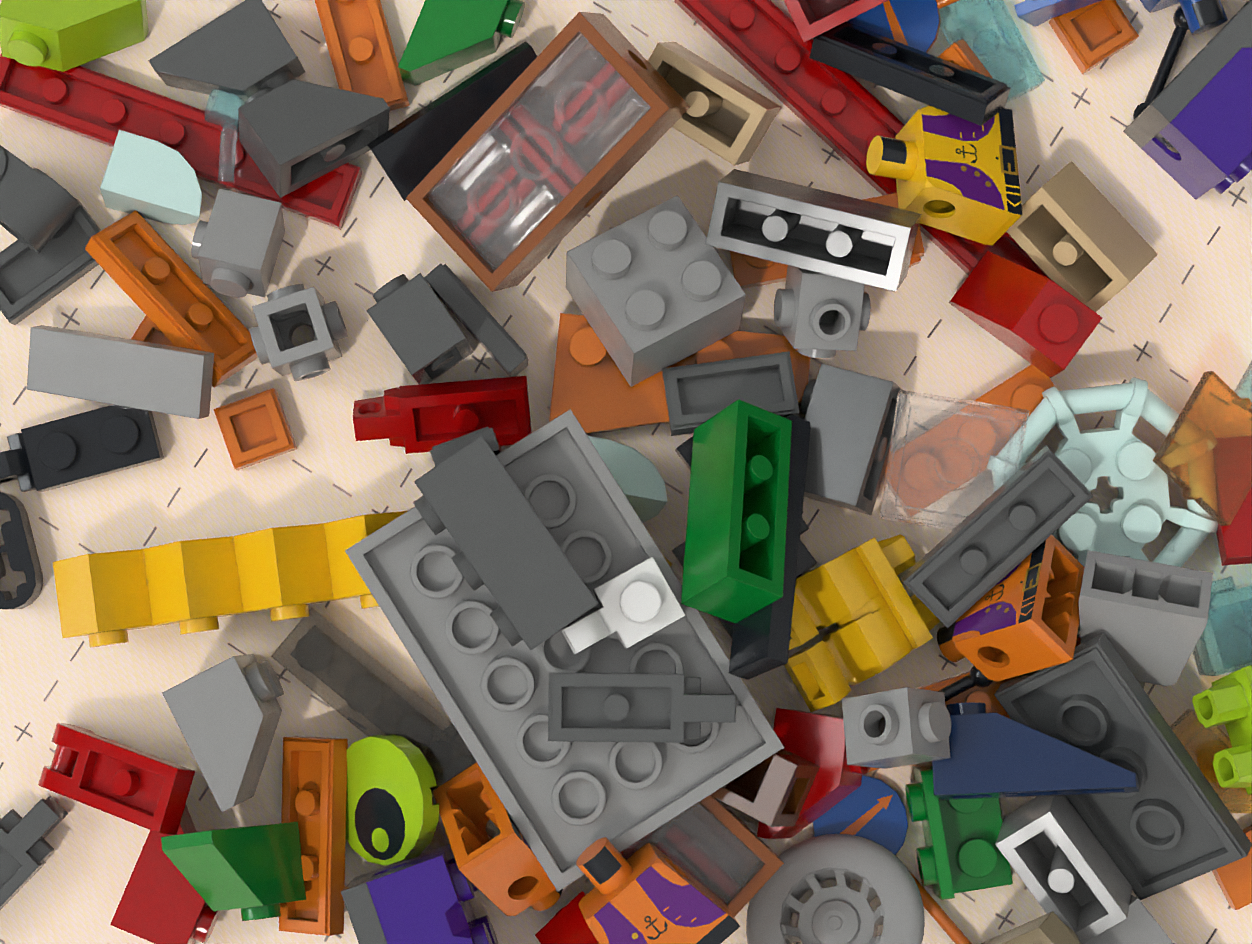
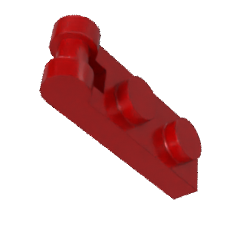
M57 722L51 740L57 746L51 766L43 767L38 783L39 786L154 832L177 835L195 775L194 770L99 736L91 730Z

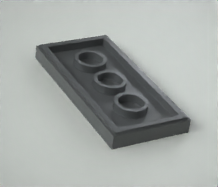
M1104 633L1076 646L1073 660L1017 676L1001 684L995 692V697L1012 720L1136 773L1139 780V792L1065 796L1130 883L1133 892L1139 900L1153 896L1248 856L1252 843Z

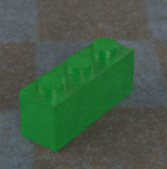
M738 399L694 429L681 604L727 621L738 623L783 597L791 420Z

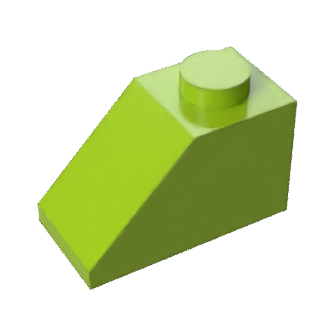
M2 0L0 3V47L2 56L14 59L27 66H42L65 72L143 42L149 32L146 0Z

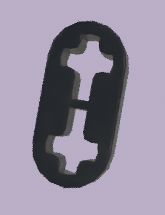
M0 492V510L9 511L11 521L1 525L5 545L0 546V579L6 576L2 557L6 554L11 569L17 572H24L26 576V583L17 586L16 592L18 597L13 599L10 591H0V609H23L33 604L40 596L43 587V573L28 513L23 503L13 495Z

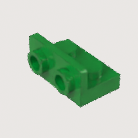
M932 764L913 767L915 783L905 784V791L911 821H922L926 846L916 848L917 866L922 886L932 885L934 894L939 899L946 900L955 898L954 894L1013 884L1010 864L996 846L1003 823L999 798L941 800L934 796Z

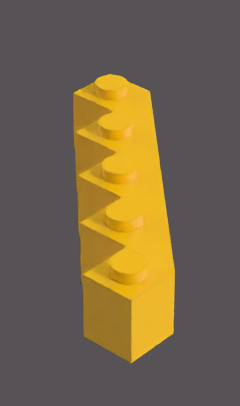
M407 511L367 514L321 524L276 527L236 536L177 541L145 549L86 554L54 561L53 569L62 638L88 635L91 648L129 642L127 630L179 623L180 635L218 630V617L270 610L271 622L309 617V604L360 597L361 609L380 607L345 550Z

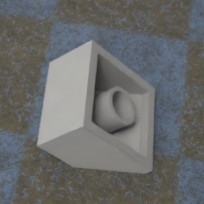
M254 654L232 656L162 692L221 812L254 797L282 713L276 698L284 695V691L274 669L267 660L259 664Z

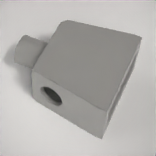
M1088 550L1078 602L1081 644L1104 633L1143 689L1145 682L1166 687L1176 684L1206 627L1213 573Z

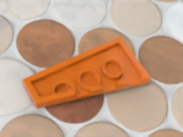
M560 313L549 422L571 409L586 434L605 433L632 427L669 423L662 371L630 387L584 315ZM735 331L668 368L790 351L798 404H801L804 390L808 384L811 357L800 354L798 349H794L784 335Z

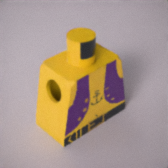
M926 106L916 111L896 135L895 139L876 136L870 143L866 160L869 174L895 178L898 208L920 213L919 223L992 246L1023 215L1012 109L1004 108L980 126L935 107Z

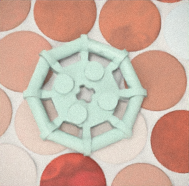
M1133 377L1129 383L1059 391L1053 386L1042 392L1044 399L997 455L990 456L987 465L988 468L993 470L995 492L1027 463V458L1050 430L1056 426L1063 438L1057 446L1059 448L1054 454L1089 490L1097 488V478L1107 476L1109 485L1118 487V496L1110 501L1109 508L1100 510L1096 502L1088 501L1052 534L1073 552L1072 555L1084 567L1088 550L1149 561L1141 549L1146 543L1156 539L1166 519L1182 527L1152 562L1182 567L1210 533H1217L1218 521L1214 518L1209 448L1213 446L1214 442L1207 430L1199 431L1149 390L1148 382L1143 379ZM1116 410L1113 427L1079 431L1074 417L1076 414ZM1139 417H1143L1173 443L1168 444L1155 453L1150 446L1132 434ZM1184 463L1187 509L1182 506L1171 505L1169 499L1167 468Z

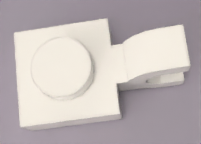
M651 557L592 590L602 608L568 626L561 632L573 654L582 651L616 632L624 648L627 649L684 617L685 614L657 563Z

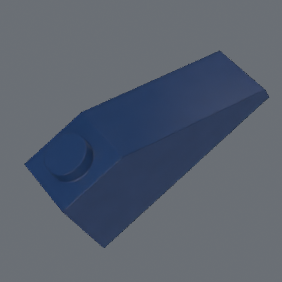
M969 702L946 705L951 718V733L949 736L951 758L932 761L934 796L941 800L1139 792V780L1136 773L1003 715L986 713L985 703Z

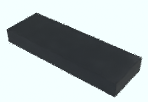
M844 22L814 37L809 57L980 126L1005 108L1011 87L1007 86L1008 84L848 22Z
M525 41L367 144L404 201L407 200L406 197L536 59L537 55L529 43Z

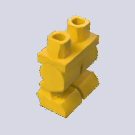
M900 534L878 542L874 537L796 578L789 650L819 634L817 630L824 629L834 623L839 628L825 635L822 641L807 646L788 657L787 664H784L811 712L836 704L851 691L850 686L859 684L886 670L915 648L933 639L929 631L940 620L915 594L911 596L907 594L897 576L916 564L915 554L903 535Z

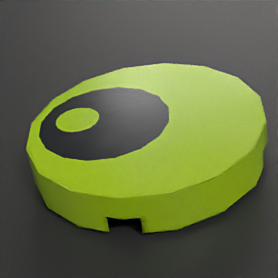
M392 734L386 736L373 735L353 742L347 749L346 840L351 848L366 861L383 866L418 857L432 842L439 821V803L432 805V792L430 787L437 786L433 769L421 750L403 736Z

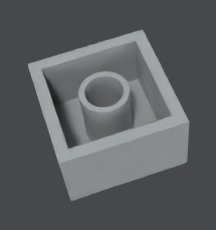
M678 195L567 251L565 287L630 387L740 329L746 294L714 247L705 245L706 235Z

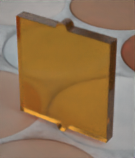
M1207 371L1203 373L1155 455L1153 462L1183 489L1182 496L1185 500H1194L1221 526H1229L1252 487V402L1247 397L1240 398L1214 371Z

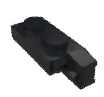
M110 405L21 429L22 433L7 436L10 450L0 452V484L18 479L21 492L32 490L45 492L164 459L152 411Z

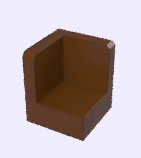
M783 748L710 796L770 827L795 826L820 766Z

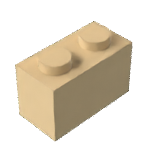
M677 42L657 43L648 62L690 106L688 111L672 127L734 166L750 161L781 106Z
M1072 161L1022 205L1023 215L1006 231L1052 281L1094 312H1097L1125 288L1158 255Z

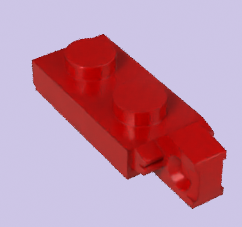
M527 376L399 386V388L384 390V396L354 401L352 415L356 441L389 439L390 446L405 447L406 454L430 452V450H433L432 447L485 427L493 429L500 446L514 445L532 433Z

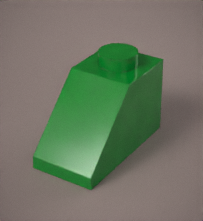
M425 0L398 65L403 82L416 86L495 53L503 35L510 38L514 36L524 12L525 2L520 0Z
M298 822L218 829L161 837L162 851L213 911L241 908L242 921L280 917V903L306 900Z

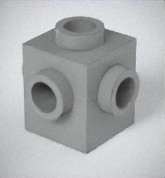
M788 265L785 289L779 288L775 294V326L781 327L780 330L792 347L798 349V352L804 356L832 358L836 356V350L857 351L859 331H865L870 320L869 294L864 292L865 284Z
M303 284L283 287L267 295V302L252 306L258 326L250 328V335L262 365L270 363L272 369L280 375L285 376L292 373L294 381H302L330 371L331 368L328 361L343 357L338 340L346 338L348 335L336 301L325 303L324 297L314 286L307 289L304 288ZM300 326L311 327L314 331L313 341L295 346L292 341L293 332Z

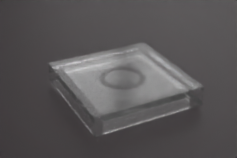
M900 390L897 396L879 518L953 531L1020 470L1029 410Z

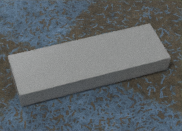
M39 325L30 329L27 390L202 419L210 414L214 353Z

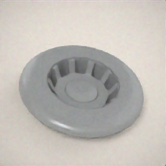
M826 834L812 837L782 852L779 857L784 864L749 901L747 909V944H792L801 941L802 944H922L924 936L925 916L923 901L919 888L908 868L897 856L882 845L850 834ZM836 879V886L823 888V881ZM852 880L862 883L860 892L850 889ZM809 889H812L814 894L805 903H801L799 901ZM878 896L881 905L874 911L870 903ZM793 913L799 914L798 927L790 926ZM879 925H883L881 936H877Z

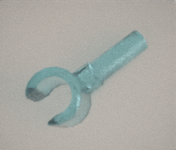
M216 88L211 91L205 108V121L223 127L220 136L218 181L234 182L236 141H238L239 134L238 107L246 102L236 94Z

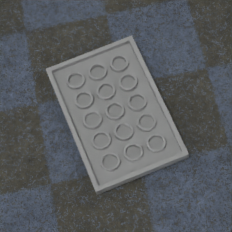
M571 409L496 455L598 602V605L565 628L602 608L592 590L651 557L654 558L685 614L684 617L627 649L624 648L616 632L582 651L573 654L561 632L562 630H560L530 651L524 640L513 647L490 615L492 611L500 607L485 584L475 591L470 587L451 559L461 551L447 529L435 535L416 507H413L345 550L557 892L585 875L576 865V861L583 851L598 839L606 837L621 852L784 748L741 678L729 674L730 661L698 610L681 604L682 585ZM549 673L684 674V677H701V693L736 695V722H701V739H684V743L548 741Z

